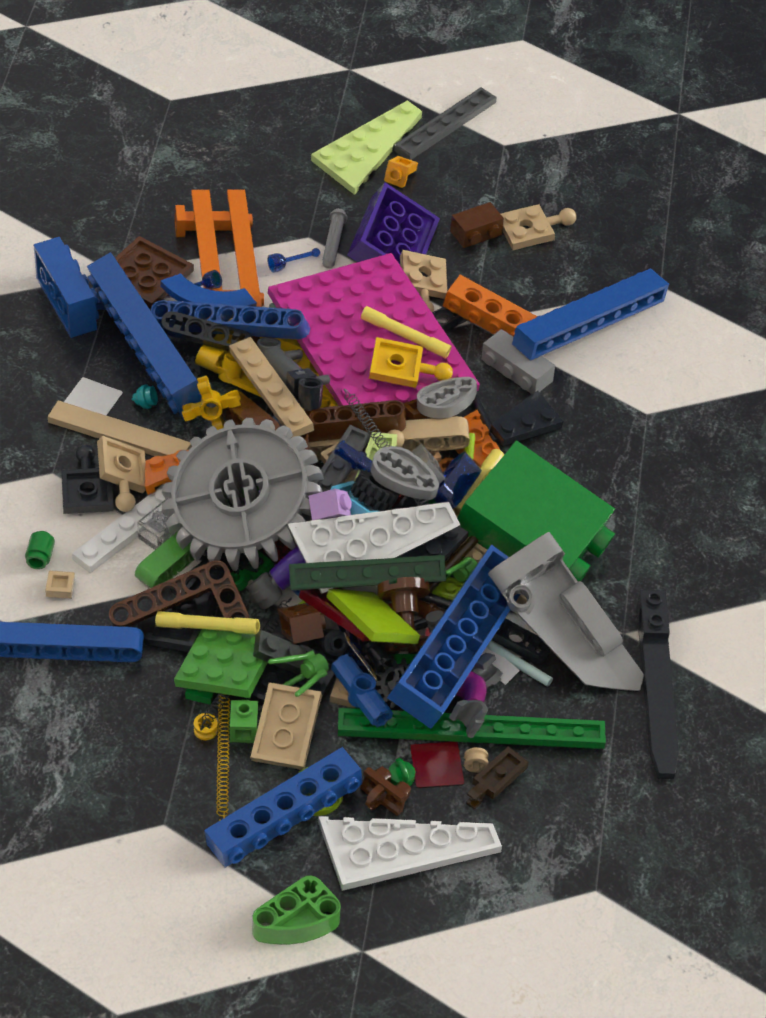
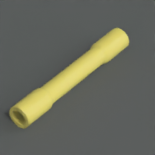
M368 306L364 308L361 314L362 320L410 340L445 359L451 351V345L403 325Z
M493 449L471 482L451 505L456 517H458L465 501L504 456L501 450Z
M158 611L155 619L157 627L207 629L256 635L260 630L259 619L222 618Z

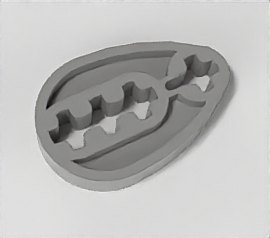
M458 377L432 383L417 393V409L421 414L430 418L442 419L453 417L465 410L473 402L477 393V381L471 377Z
M397 446L384 447L375 453L371 465V474L379 484L394 492L412 498L431 500L436 497L439 482L433 471L418 456L405 448Z

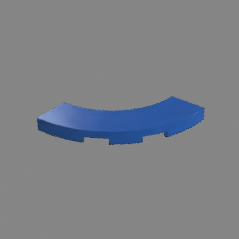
M181 273L163 279L160 283V287L177 301L257 306V302L245 288L235 291L209 290L193 284Z

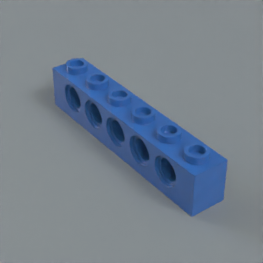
M341 747L205 829L207 846L224 868L232 863L240 862L245 855L255 849L263 848L268 841L276 836L286 834L294 825L310 819L314 813L324 807L333 805L337 799L345 794L356 791L362 785L361 768L346 750Z

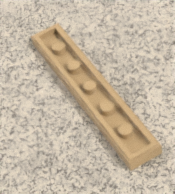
M59 400L48 415V423L99 439L101 436H105L144 450L146 454L152 456L170 455L179 450H190L191 444L188 441Z

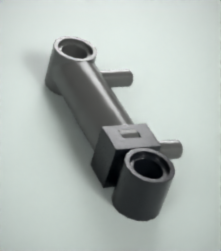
M271 337L260 338L257 341L258 348L300 406L307 410L320 408L322 405L323 385L330 383V377L328 375L316 376L309 368L302 369L293 361L303 357L302 350L284 352L278 339Z

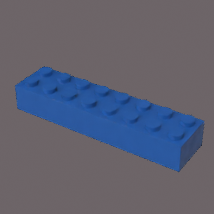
M110 252L87 266L90 272V276L87 278L95 289L99 301L104 303V308L108 315L116 320L114 323L118 330L126 336L125 340L130 348L135 350L139 362L147 368L146 371L152 381L156 382V386L163 398L166 397L168 400L167 403L174 414L179 413L184 420L182 406L201 401V394L197 387L198 381Z
M493 545L488 548L387 697L430 729L443 715L510 612L507 600L488 575L494 567L509 557ZM516 594L513 596L515 602L521 594Z

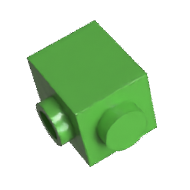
M245 699L231 700L230 742L254 743L258 724V701Z

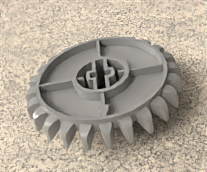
M245 418L242 425H235L233 420H228L224 423V428L217 430L214 426L207 428V436L202 439L193 437L190 440L192 447L189 451L181 450L178 452L176 457L179 465L168 468L167 475L173 482H167L163 485L162 494L167 500L162 504V512L165 517H169L166 522L169 532L172 535L178 531L176 540L182 550L191 542L190 551L197 562L206 548H208L207 556L209 562L220 561L222 553H225L233 571L238 569L240 553H245L254 569L258 568V550L261 548L265 550L274 562L277 561L278 552L274 542L279 539L292 550L296 547L287 524L306 522L301 514L304 513L311 516L308 496L323 492L318 484L309 482L324 479L319 467L311 465L318 462L315 453L312 450L305 449L308 445L301 436L292 437L293 433L290 428L284 425L275 431L273 421L267 419L262 421L260 425H256L253 418ZM242 488L244 489V495H245L246 505H245V502H244V496H243V490H242Z

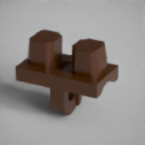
M383 766L376 770L370 767L364 770V780L360 789L368 794L365 806L375 810L380 805H383L396 816L401 814L404 803L410 796L411 786L404 781L393 785L390 782L392 776L390 771Z

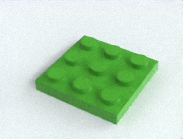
M202 629L177 672L174 682L176 687L250 698L268 662L253 656L255 635Z

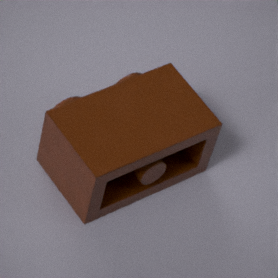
M488 202L453 214L450 232L461 246L465 248L502 235L504 218L494 205Z

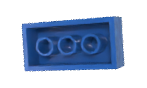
M60 237L33 244L36 279L70 338L97 330L96 320L99 319V314L95 303H98L96 291L90 289L87 276L81 274L78 261L76 259L73 260L71 257L69 246L67 244L64 245Z

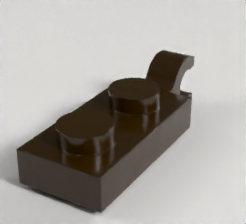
M507 747L473 778L472 784L475 787L467 793L470 798L466 801V804L472 809H476L486 795L494 799L528 768L529 762L510 747Z

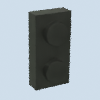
M260 630L255 635L253 656L266 662L269 659L306 653V648L263 630ZM304 660L273 665L299 675L301 673L300 666Z

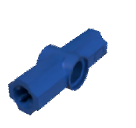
M348 654L340 656L332 663L331 670L348 691L349 703L356 708H360L370 723L375 725L376 728L385 725L392 718L393 712L375 689L376 681L374 677L363 673L354 659L349 657Z

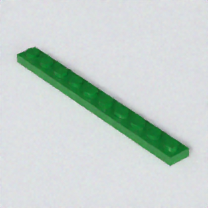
M339 708L338 736L605 749L606 744L605 721L486 715L480 730L477 731L474 737L469 738L466 734L467 727L459 719L451 720L449 718L451 713H443L431 729L406 711L392 710V718L385 725L377 728L370 723L361 709Z

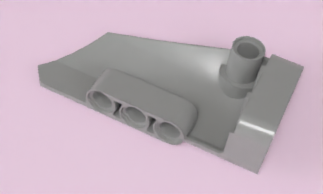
M550 532L545 533L488 573L507 600L509 609L517 613L585 685L640 691L644 677L643 672L622 645L623 639L596 599L581 581L576 580L563 562L565 553ZM522 594L526 597L527 602L525 604H518L514 601L513 596Z

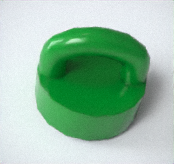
M397 758L389 767L392 775L390 782L396 785L400 781H404L411 786L415 779V768L409 762Z

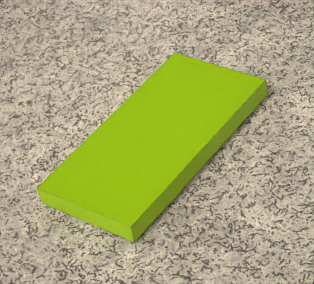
M328 589V600L372 642L418 644L420 635L374 592Z

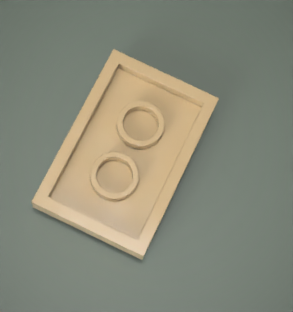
M269 682L250 757L251 760L299 770L304 769L322 693L307 689L299 697H296L295 692L300 688Z

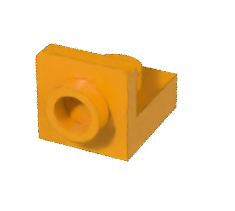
M401 156L389 160L384 181L401 188L405 187L408 175L416 171L418 162Z

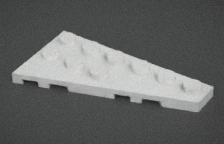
M445 502L289 523L287 526L305 562L315 563L395 558L460 526V523L450 503ZM325 588V589H319V590H320L321 594H323V593L327 592L328 589H333V588Z
M326 816L318 817V823L342 891L500 853L502 849L494 825L491 823L459 822L458 825H442L441 821L419 824L416 823V820L372 818L371 821H354V818L344 817L343 820H328Z

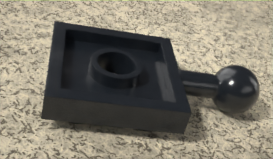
M82 444L76 450V458L81 462V469L61 470L63 514L114 511L112 483L100 479L99 468H91V462L95 458V450L89 444ZM86 488L93 489L90 493L82 492Z

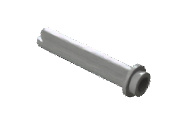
M339 208L334 209L330 213L331 224L322 259L323 266L330 268L335 265L343 224L347 221L346 212Z

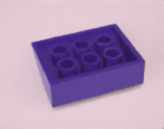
M385 182L371 197L347 256L356 262H361L392 253L400 265L402 250L426 255L440 218Z

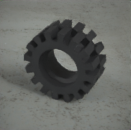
M362 470L350 490L353 496L358 498V501L364 502L367 507L371 506L375 511L377 509L379 511L391 510L400 495L379 484L373 478L371 472L369 473L367 470Z

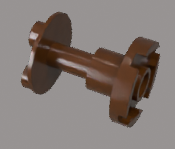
M401 577L397 578V583L389 585V580L379 583L377 585L378 597L384 601L392 602V609L415 630L414 616L419 614L417 599L423 598L430 593L429 582H425L424 578ZM420 635L418 644L383 642L382 646L388 654H399L404 651H408L409 654H417L428 636Z

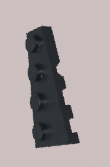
M214 568L210 572V576L214 580H219L223 578L225 572L221 568ZM192 578L186 587L189 590H196L200 587L201 582L197 578ZM212 591L171 608L169 612L210 617L216 600ZM156 626L152 633L148 632L145 635L144 642L145 645L189 652L202 629H178Z

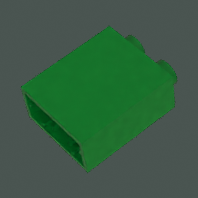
M517 440L465 501L457 517L460 527L468 532V537L471 535L476 537L478 544L487 550L493 545L508 557L545 533L550 532L565 553L563 562L577 581H582L591 565L582 560L584 555L590 552L599 558L616 534L605 527L615 511L614 507Z

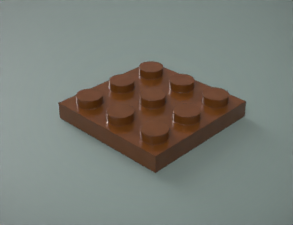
M140 236L115 257L149 309H151L155 302L161 301L168 296L160 287L161 280L180 273L187 278L194 271V264Z

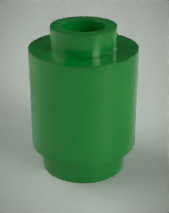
M37 531L30 536L25 558L27 565L33 569H43L50 562L55 539L48 532Z

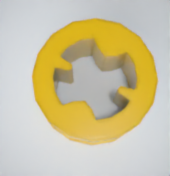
M202 713L194 719V734L200 740H211L217 735L218 722L215 718L214 722H211L210 728H207L206 726L208 725L204 723L203 726L205 727L200 731L203 723L202 716L205 714ZM206 716L208 720L213 721L212 718Z

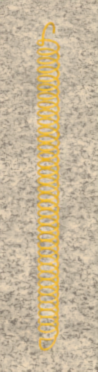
M220 711L219 713H220L221 715L218 714V716L220 717V716H222V715H228L229 713L223 714V713H221V711ZM218 725L217 779L221 782H227L229 780L228 776H220V774H228L229 770L218 765L221 761H227V764H229L228 759H220V757H228V755H221L219 753L220 749L227 747L220 746L219 742L221 740H228L230 732L228 730H221ZM220 725V726H221L220 728H222V727H227L228 730H230V728H229L228 726H222V725ZM226 731L228 734H221L220 732ZM221 736H228V738L223 739ZM226 769V770H228V771H227V772H221L220 770ZM220 778H227L228 780L222 781ZM217 784L216 813L218 814L219 809L226 808V811L219 810L224 812V815L218 814L223 816L224 819L228 815L227 811L229 809L227 807L229 805L227 802H220L218 797L226 795L228 798L229 787L227 785L218 787ZM220 791H227V793L222 794ZM220 804H227V806H225V807L219 806V805H220Z

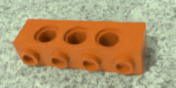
M459 275L449 288L443 303V307L492 334H496L502 329L514 337L516 326L537 317L462 275Z

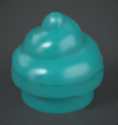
M142 385L133 394L132 401L143 409H149L152 405H156L158 397L155 387Z

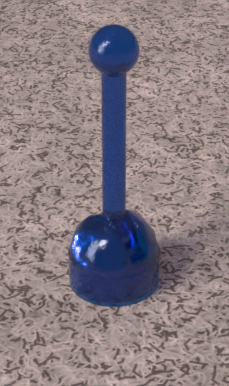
M314 248L310 252L287 258L280 253L270 254L267 258L269 269L273 273L281 271L285 268L286 262L309 256L318 257L320 250Z
M212 270L203 275L202 281L194 284L214 290L221 287L222 277L217 270Z

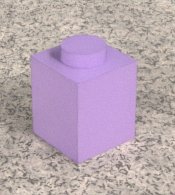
M332 489L308 496L312 520L351 515L352 503L347 491Z

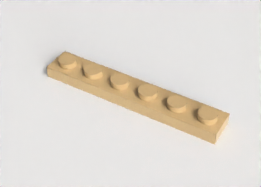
M249 337L229 345L230 353L280 424L291 429L292 437L302 436L314 431L312 421L253 339Z

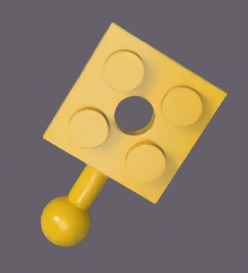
M376 337L369 379L416 388L419 372L434 375L438 381H442L452 377L453 369L447 363H439L436 366L421 363L422 346ZM396 360L399 361L401 364L396 365L393 364L391 361Z

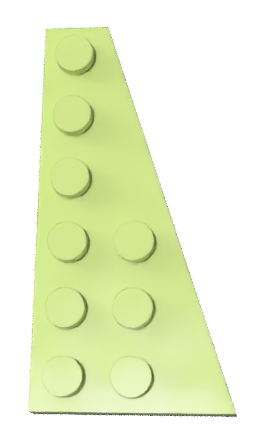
M407 100L312 153L311 161L355 195L358 192L359 186L362 183L365 184L369 179L371 172L376 171L391 154L394 145L401 141L404 134L410 132L422 118V111Z

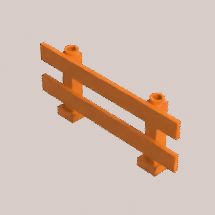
M191 190L193 211H185L184 205H175L176 237H185V231H196L203 288L214 291H235L222 290L215 230H232L240 289L245 288L257 302L256 307L264 306V293H260L250 228L253 226V216L248 214L245 190H227L229 211H212L209 190Z

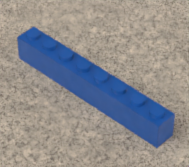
M651 268L639 272L616 284L607 286L579 300L572 301L565 306L519 324L514 331L512 345L531 361L664 302L669 283Z

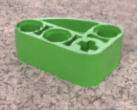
M305 876L254 911L252 915V934L258 942L276 945L298 944L315 940L338 927L340 923V902L320 879L315 876ZM324 912H330V913H332V914L326 915V914H323V913H324ZM262 923H268V924H270V925H268V926H263V925H260V924H262Z

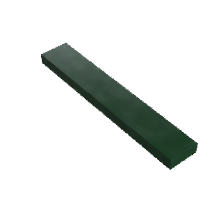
M444 555L289 564L290 591L375 586L386 580H389L390 585L397 583V578L420 577L424 578L425 582L446 581Z

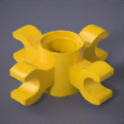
M207 376L197 378V387L201 394V401L182 406L184 420L189 421L201 415L204 419L210 420L212 426L216 427L217 430L224 428L225 422L221 416L222 409L241 405L239 401L241 397L238 390L230 391L221 396L219 392L211 390ZM208 403H214V404H216L217 406L211 408V407L206 406V404H208Z

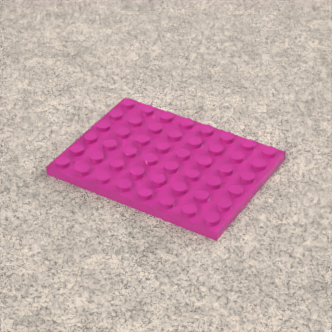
M392 253L268 287L267 294L276 308L300 310L309 323V334L297 341L319 376L328 375L330 377V383L325 386L338 406L349 405L344 398L346 393L343 388L350 395L355 394L357 400L360 401L359 403L390 400L405 403L417 399V393L422 388L439 382L434 375L419 372L416 388L369 379L376 337L417 346L420 345L362 320L361 314L366 306L418 332L451 345V351L446 359L423 347L421 363L435 366L439 363H447L453 369L451 378H474L477 381V391L479 390L480 383ZM396 360L391 361L393 364L396 365L401 364L399 361ZM351 395L348 398V400L350 401V399H352L354 395Z

